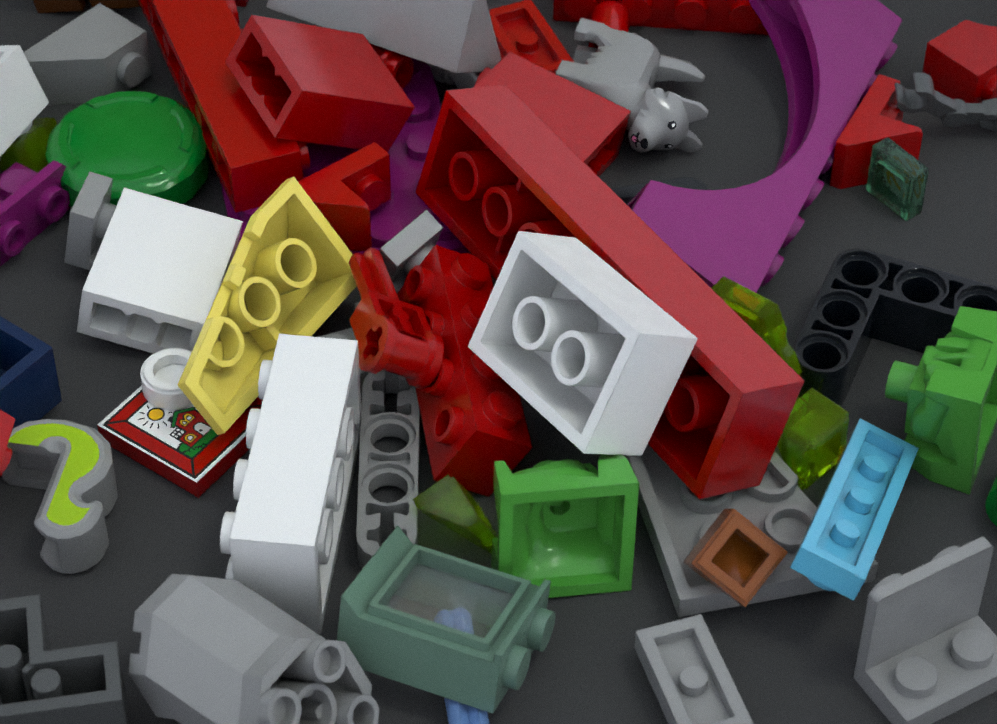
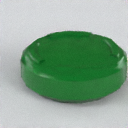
M119 91L95 97L67 113L49 134L45 154L47 165L56 160L66 166L61 178V186L70 195L69 206L71 208L89 171L113 178L111 204H118L124 188L183 204L194 197L208 178L210 162L203 138V131L194 113L179 101L146 91Z

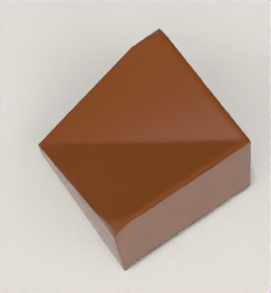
M732 508L724 509L683 563L741 606L746 607L788 552L737 510Z

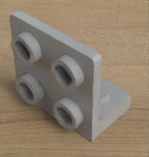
M980 537L961 547H947L940 551L930 562L903 575L895 573L885 577L869 593L853 678L891 724H933L997 691V636L978 616L994 549L985 537Z

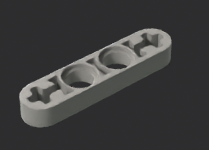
M383 370L377 374L369 373L364 378L362 385L356 520L357 558L362 569L381 546V527H394L395 529L398 525L412 544L418 545L420 409L415 387L409 386L405 377ZM386 394H398L397 413L385 412ZM390 436L398 437L407 443L403 449L390 453L382 452L373 446L377 440ZM389 485L399 487L406 493L402 499L390 503L380 502L371 496L376 489Z

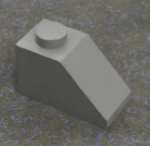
M100 3L24 51L49 101L48 105L84 104L95 97L119 91H129L152 75L147 31Z

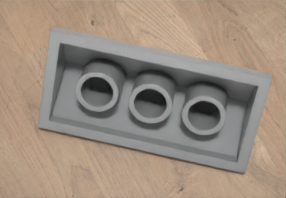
M268 0L266 8L321 27L363 34L370 44L454 73L481 72L486 67L492 69L501 61L486 0Z

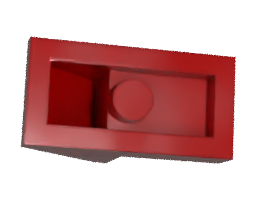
M879 74L836 141L830 186L845 189L885 180L884 178L886 180L891 179L887 177L890 175L886 171L890 169L886 167L887 160L885 158L888 156L890 161V154L892 157L894 153L896 154L895 149H897V153L899 152L904 155V152L905 155H908L906 158L910 156L911 161H916L915 165H918L923 131L917 126L902 122L904 111L898 108L894 85L895 83L900 84V80Z
M376 142L298 181L348 249L353 251H366L368 247L372 248L370 211L391 200L390 154Z

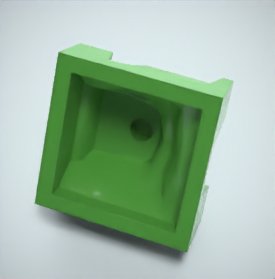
M960 306L952 324L951 332L945 338L938 339L936 346H926L918 366L897 360L893 362L887 379L885 398L907 403L905 433H907L904 441L919 448L911 467L932 482L969 495L997 424V311Z
M601 454L598 459V470L591 463L582 464L578 460L564 459L542 461L532 468H526V470L518 471L514 474L504 460L494 461L493 488L498 518V537L492 538V569L529 580L531 584L540 586L544 579L550 580L549 598L632 590L639 481L625 456Z

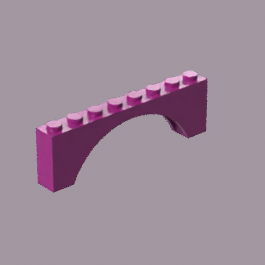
M749 0L748 2L761 19L775 47L785 77L788 95L789 119L787 137L775 170L770 176L755 183L721 190H696L650 180L627 204L746 323L763 301V297L757 293L759 287L765 286L773 278L784 261V257L778 254L780 248H785L804 224L805 220L798 215L799 212L809 207L824 186V182L818 177L820 174L822 175L828 171L833 165L837 139L856 111L857 104L860 105L877 78V75L874 74L875 71L878 72L889 61L898 47L892 39L903 19L878 0Z

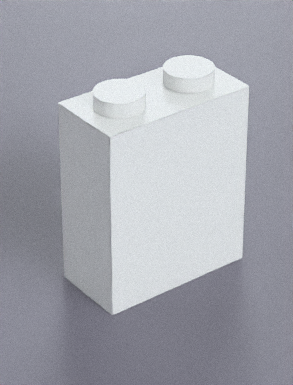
M124 188L82 289L76 332L153 354L169 348H182L192 351L238 247L243 221Z

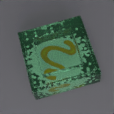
M887 137L872 147L866 190L902 219L908 221L922 213L929 168Z

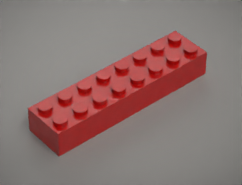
M506 84L446 90L415 193L474 256L488 263L490 274L496 280L518 231L574 237L698 339L648 445L699 500L759 486L804 384V380Z

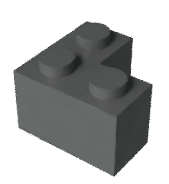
M40 594L0 599V724H129L126 690L117 641L51 650Z

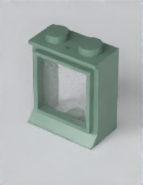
M397 525L341 595L337 641H346L364 671L493 714L509 688L519 690L529 669L532 652L534 650L543 652L548 645L556 616L554 611L547 609L551 581L544 579L542 584L537 586L531 584L529 580L417 544L413 545Z

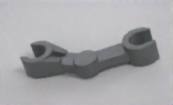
M921 72L913 73L915 89H906L898 83L894 84L897 105L901 111L907 113L926 111L942 119L943 125L947 127L978 124L979 127L997 132V98L984 100L981 103H965L961 99H951L934 90L932 77Z

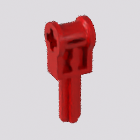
M368 247L363 254L354 253L349 260V266L362 299L349 321L355 338L358 340L360 369L371 374H377L383 370L405 377L409 386L420 389L428 387L436 378L442 364L444 355L443 338L439 333L431 331L423 308L399 300L380 251Z

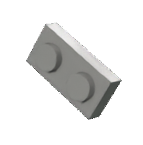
M702 614L635 631L634 649L668 724H754Z

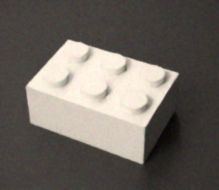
M518 231L468 344V348L584 454L642 456L698 338L577 238Z

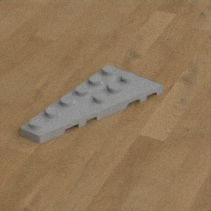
M648 444L642 456L623 455L628 459L639 481L638 506L678 617L741 606L683 563L724 509L734 508L788 552L747 605L824 591L810 582L806 576L790 568L817 507L797 486L799 477L775 451L759 486L700 500ZM873 560L864 583L876 580L878 563Z

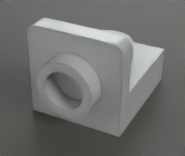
M89 171L70 211L64 263L91 270L117 206L110 203L113 178Z
M427 209L380 248L396 293L404 285L409 271L414 266L420 265L436 245L443 230V227Z

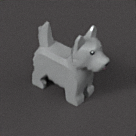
M581 18L575 30L574 39L582 42H591L599 47L592 48L578 45L573 58L574 62L562 60L556 75L630 110L631 113L626 130L629 132V142L633 150L640 153L650 150L665 151L673 148L689 153L701 150L703 143L689 130V123L707 118L708 109L700 102L683 98L671 91L664 92L662 88H654V85L659 81L702 83L705 75L689 61L660 54L658 48L647 38L644 39L633 32L629 33L623 30L612 29L604 23Z

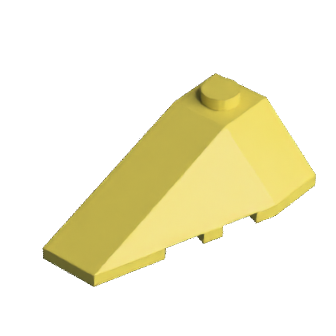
M294 176L286 179L251 215L178 382V387L217 435L225 433L259 396L258 380L260 366L263 359L273 360L278 335L313 336L357 287L349 266V260L353 254Z

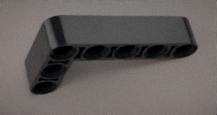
M851 249L840 253L833 261L794 344L791 368L804 380L794 407L806 414L816 416L828 415L837 411L844 403L872 338L924 353L926 346H936L938 339L945 338L951 332L952 324L960 306L997 311V287L870 250Z

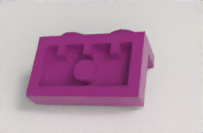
M53 160L37 173L15 162L0 174V266L11 257L19 254L30 241L52 223L60 220L66 211L71 208L69 206L70 195L61 186V178L66 169V166Z

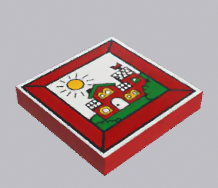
M141 385L97 424L98 432L110 443L112 448L199 498L249 450L246 446V427L249 411L251 408L261 409L263 399H259L258 396L225 433L217 435L194 405L179 410L160 409L145 399Z

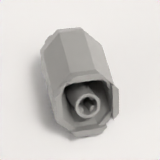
M171 574L135 611L133 632L141 633L139 654L130 653L128 674L156 717L174 719L180 724H378L379 706L377 701L371 696L372 684L346 641L326 640L238 580Z

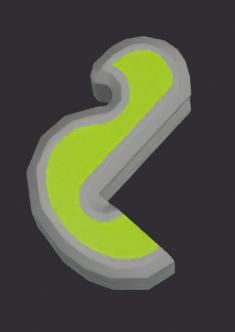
M41 419L28 421L13 428L7 445L13 450V453L2 477L10 485L46 490L34 520V526L46 538L40 552L41 558L50 568L62 574H74L90 569L98 564L108 548L109 540L105 516L111 512L118 499L110 443L95 428L70 420Z

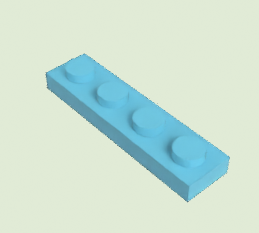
M859 419L790 568L806 576L815 586L826 591H835L854 601L869 573L919 448Z

